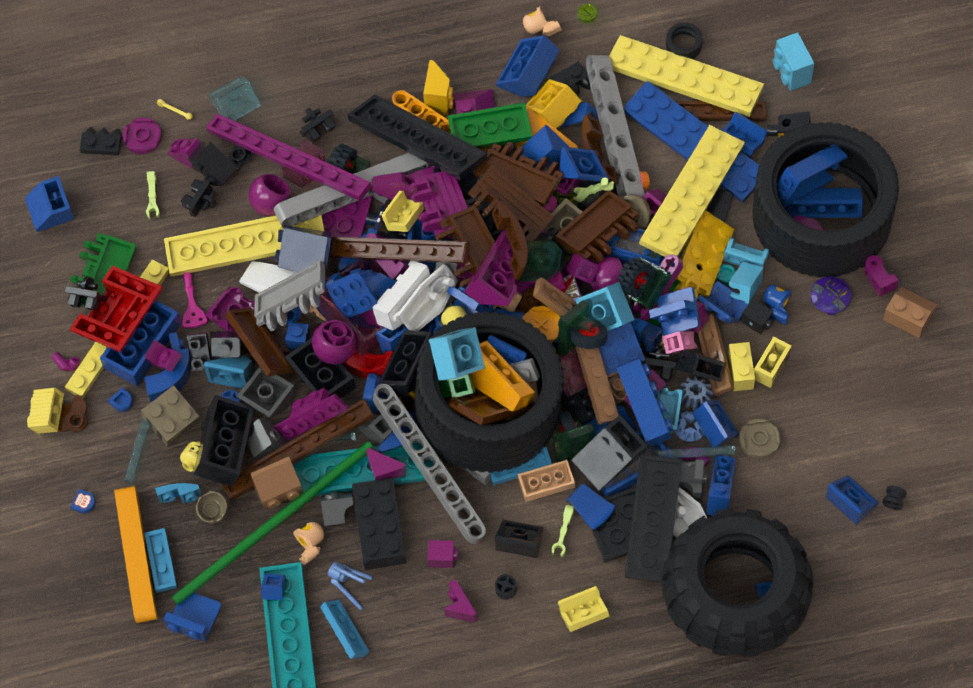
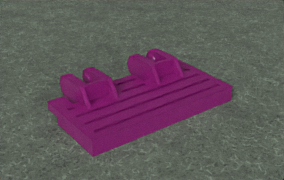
M444 171L414 178L415 183L410 184L408 190L410 193H414L411 197L414 203L423 202L426 212L419 215V220L421 223L423 222V230L425 232L434 231L436 236L441 232L451 229V227L442 229L439 221L468 208L457 179Z

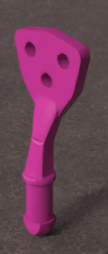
M190 272L183 275L185 291L188 295V308L183 315L182 326L185 329L198 328L208 323L204 311L195 303L193 276Z

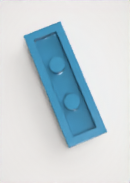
M544 447L539 454L537 453L536 457L529 459V462L522 463L517 468L513 467L511 470L494 471V473H491L493 486L518 479V474L551 465L552 462L547 447Z
M165 528L145 532L156 593L176 589L177 584Z
M340 600L324 602L320 608L349 658L365 657L370 651Z

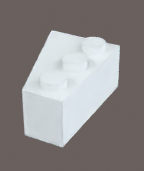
M410 261L408 264L410 267L403 275L400 274L396 278L397 282L391 289L388 288L380 297L377 304L372 307L378 325L395 330L403 324L397 314L416 288L430 276L427 265L417 261Z

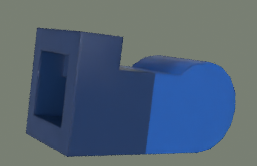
M634 317L635 320L630 323L638 343L645 346V351L653 353L662 342V328Z

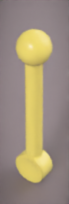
M158 99L157 104L159 106H164L180 115H183L187 120H191L193 118V115L191 113H185L171 105L166 104L163 100Z

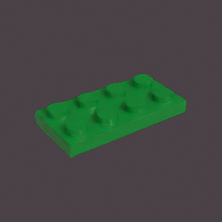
M525 102L448 116L451 135L478 149L492 147L494 143L506 145L508 142L517 143L528 141L532 138Z

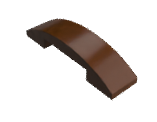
M585 115L582 124L583 148L595 151L609 178V182L613 181L617 185L619 181L613 166L605 163L598 142L604 136L600 122L589 115Z
M498 201L493 209L492 216L497 230L505 229L514 253L509 264L515 280H519L527 262L526 238L515 215L505 204Z

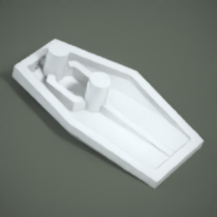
M252 261L239 282L260 293L297 273V271L279 268L278 265Z
M442 264L416 288L397 314L409 331H419L443 312L451 294L447 293L449 287L456 286L457 278L446 265Z
M680 487L673 530L675 538L684 533L691 523L702 516L706 517L701 504Z

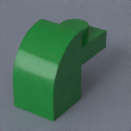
M471 373L454 379H438L439 389L443 398H455L475 392Z

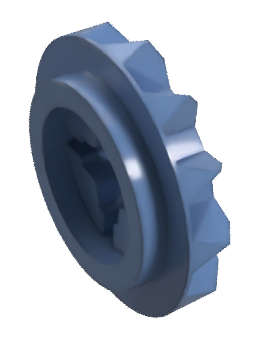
M686 410L681 414L679 413L675 433L684 441H697L704 436V432L692 414L694 411ZM686 421H688L689 423L695 422V423H694V428H695V429H693V428H691V427H689V428L687 429V428H686V426H687Z

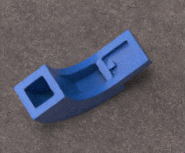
M177 332L169 334L172 350L182 354L173 371L164 370L161 373L144 377L150 402L154 401L173 385L179 391L189 378L191 372L189 349H185L183 339L178 338Z

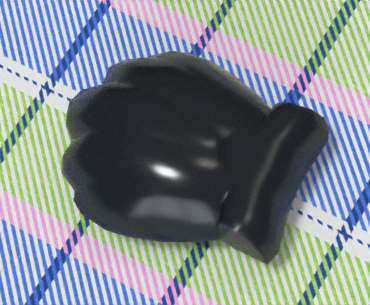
M236 146L231 150L228 159L235 165V171H239L240 167L250 160L251 151L240 146Z

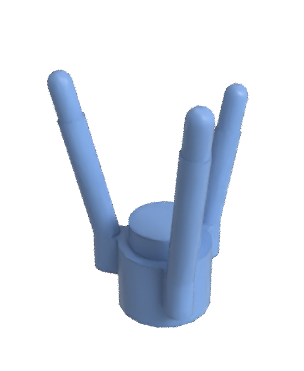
M334 562L328 570V576L332 578L331 583L337 586L359 610H362L363 607L340 582H345L350 577L365 583V580L360 577L372 580V576L352 569L345 564L342 565Z

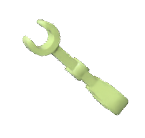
M154 171L147 172L149 204L146 214L148 219H150V213L153 211L156 212L157 218L160 217V211L156 204V175Z
M602 178L601 183L590 185L587 188L576 187L574 192L578 195L573 197V199L582 202L590 194H596L601 190L611 191L613 190L614 182H608V178Z
M565 506L558 543L552 546V555H554L556 548L562 549L561 557L565 555L566 551L563 542L567 535L568 524H570L574 514L573 506Z

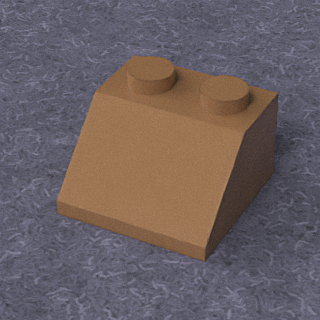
M901 287L894 294L885 309L883 320L920 338L938 304Z
M289 456L250 473L255 490L265 510L268 508L274 509L282 502L294 500L303 493Z

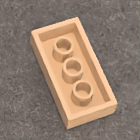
M568 460L518 474V481L525 502L575 488V481Z

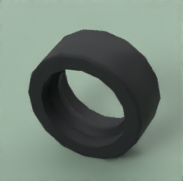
M680 22L668 30L666 35L667 51L694 59L702 49V33L694 24ZM680 34H687L692 36L696 43L691 48L681 49L673 44V39Z

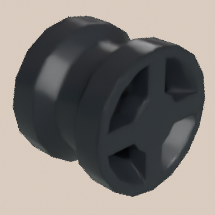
M887 486V496L883 498L882 504L889 509L901 510L903 508L902 501L906 498L907 492L898 486Z
M503 574L496 579L495 591L499 598L508 600L516 594V581L511 575Z

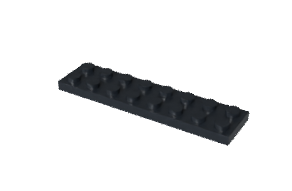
M375 94L347 114L350 122L459 180L463 179L488 159L486 152Z

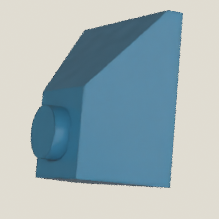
M245 356L204 362L205 372L210 383L243 389L254 371L252 360Z

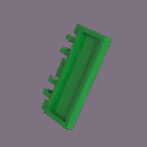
M98 233L95 242L103 245L85 241L83 246L88 250L99 253V256L85 251L80 252L79 256L87 261L82 276L92 277L94 284H98L97 290L93 289V291H97L102 295L106 290L102 283L103 278L111 266L127 271L136 244L108 234L106 236ZM76 275L70 278L71 282L77 285L79 281L84 279ZM85 298L82 299L81 307L85 305Z

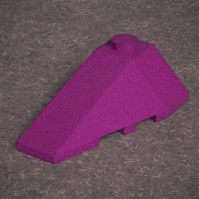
M505 230L501 232L465 290L466 294L480 304L508 306L517 291L515 277L509 264L514 253Z

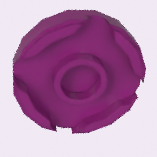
M136 118L132 120V123L127 124L123 131L124 144L128 150L136 154H147L154 151L162 140L161 128L150 118Z

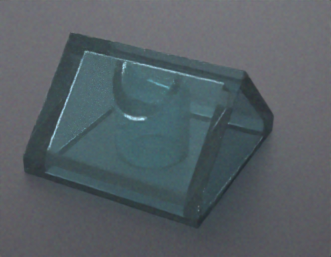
M242 76L208 94L209 99L218 112L233 121L261 106L249 80Z

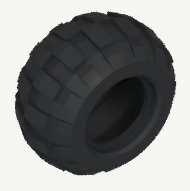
M732 508L718 510L715 516L700 517L675 539L664 562L662 593L670 618L686 634V638L699 647L702 645L713 650V653L728 657V654L751 657L760 655L762 651L773 650L787 641L788 637L800 628L806 618L812 600L813 572L804 547L797 537L794 539L788 533L789 529L776 518L770 521L762 517V512L747 509L746 513L734 512ZM738 553L748 555L762 562L773 575V583L769 591L756 602L746 605L730 604L720 600L709 589L704 575L705 565L714 558L725 554Z

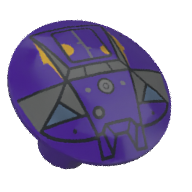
M824 277L812 286L810 300L820 311L833 316L849 305L851 291L843 280L836 277Z

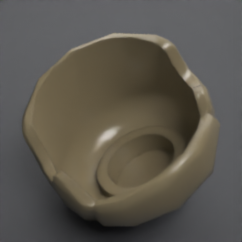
M209 491L200 496L195 507L197 516L203 522L209 524L221 521L228 510L225 497L215 491Z

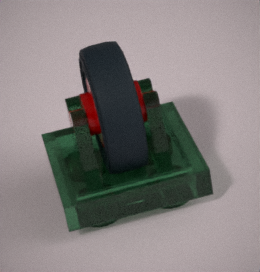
M581 301L564 316L560 317L557 339L558 354L565 356L576 346L584 349H596L607 342V328L605 325L588 319L589 303Z
M564 411L558 414L559 426L555 427L556 435L552 436L556 463L568 460V463L571 462L595 437L592 424L581 426L579 420L573 421L569 411Z

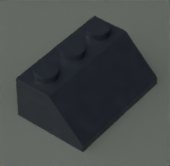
M403 331L378 384L389 385L397 397H408L416 381L420 354L425 344L428 343V340L434 334L432 332Z
M312 338L285 356L287 362L312 392L325 388L329 392V396L336 394L339 398H342L356 388L353 376L343 364H328L321 361L315 355L312 348Z

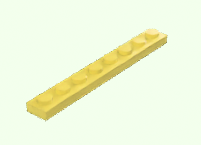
M151 260L140 277L161 285L169 274V268ZM97 342L94 343L66 384L65 389L68 392L79 395L82 398L85 397L104 369L100 357L106 350V346Z

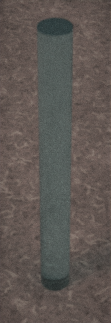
M143 418L124 479L127 483H132L149 426Z
M735 447L656 450L655 455L668 458L735 454Z

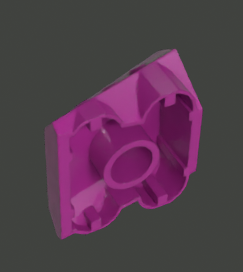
M229 286L205 316L224 330L235 331L225 317L228 310L252 308L254 310L255 302L243 296V292L238 287Z

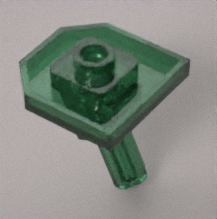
M552 240L526 241L528 250L527 262L519 280L536 281L541 277L549 280L559 271L562 251Z

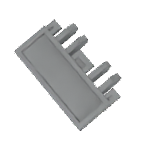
M319 260L256 294L254 316L257 318L256 325L260 327L266 324L270 331H274L277 328V321L281 326L287 324V312L297 306L305 314L309 312L310 303L314 308L319 307L320 294L325 292V264Z

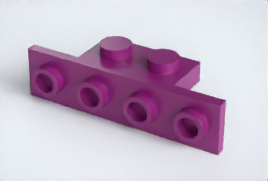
M322 388L318 391H313L303 399L295 401L292 405L290 418L276 424L274 429L288 441L348 410V406L336 394L329 396V392Z

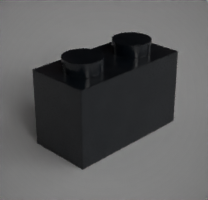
M211 141L201 142L188 158L192 163V168L202 173L206 179L211 180L210 185L212 186L224 185L236 170L235 165Z

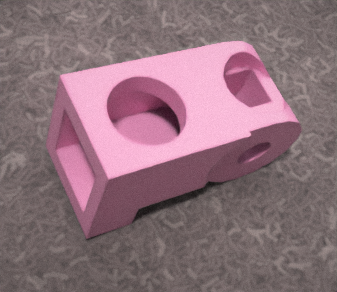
M679 331L662 336L666 354L698 348L694 340V331Z

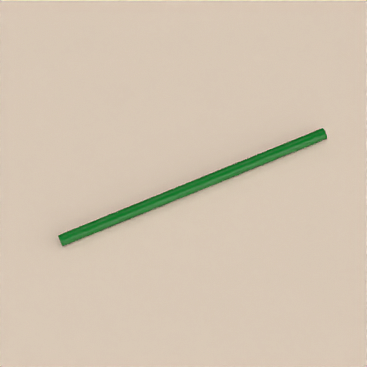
M367 441L172 596L177 605L182 603L367 455L366 450L368 448L374 450L373 445Z

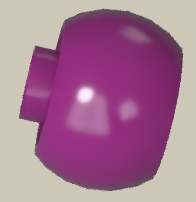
M264 174L253 181L249 188L248 198L251 206L259 214L276 216L274 207L278 203L290 199L292 193L289 185L282 178L273 174Z
M605 257L600 263L596 262L599 268L590 283L593 292L617 283L619 281L617 277L621 275L619 271L623 269L620 259L616 257Z
M326 321L317 327L313 334L312 348L315 355L325 363L342 364L350 359L356 350V335L353 329L342 321Z

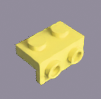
M399 191L383 212V221L388 231L408 232L425 208L423 202L414 203L413 200L406 198L404 191Z
M597 586L558 601L561 616L570 632L609 617V612L600 597Z

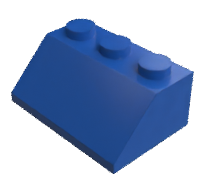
M545 35L521 39L495 85L521 97L535 95L539 91L542 80L547 76V71L551 64L555 62L559 49Z

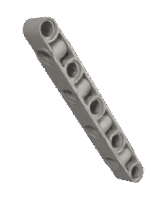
M588 55L586 69L598 119L604 135L603 139L609 163L614 167L619 181L615 185L618 196L621 198L628 194H634L644 198L645 193L610 57L608 55Z

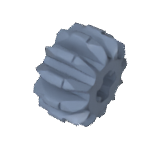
M695 376L693 381L687 378L686 383L680 384V388L683 390L681 404H686V409L693 407V411H695L704 402L711 401L710 398L713 397L711 384H705V378L698 381V377Z

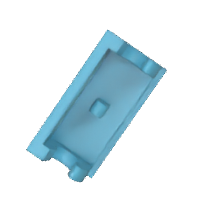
M730 238L724 253V262L740 266L742 262L765 266L769 249L765 248L763 252L734 243V238Z
M742 262L729 281V286L738 289L740 293L732 292L730 296L749 304L762 285L764 267Z
M663 388L657 393L658 401L662 400L666 411L663 414L665 419L669 418L673 430L670 432L673 434L677 430L683 390L668 391V388Z

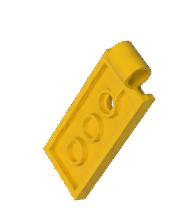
M705 210L686 242L680 257L683 261V268L676 278L680 283L673 292L693 287L696 300L699 294L709 297L734 228ZM697 264L701 267V271L697 269Z

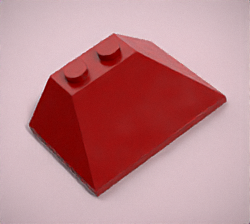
M111 266L102 280L106 289L102 295L107 296L106 301H100L97 311L92 310L88 316L80 313L69 330L121 353L163 287Z

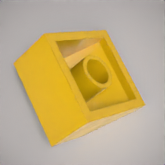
M430 60L423 92L424 104L440 115L448 116L449 110L453 109L454 106L453 87H450V79L433 60Z
M549 79L526 105L557 129L564 123L568 115L577 109L581 100L568 85Z

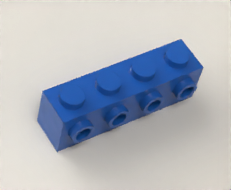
M819 188L785 207L783 206V208L792 218H795L796 215L807 218H861L863 204L861 188Z
M640 359L618 367L617 371L648 446L651 447L672 438L670 431L673 430L669 418L665 419L663 412L666 409L662 400L658 401L656 394L659 392L655 382H650L648 376L651 375V371L647 363L643 364Z

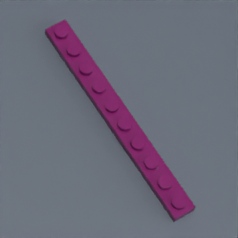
M216 114L206 127L207 131L215 136L359 201L364 198L372 187L371 183L365 179L220 114Z

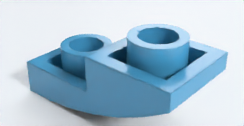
M177 483L155 488L160 503L171 502L179 496L182 503H190L202 496L200 488L196 484Z

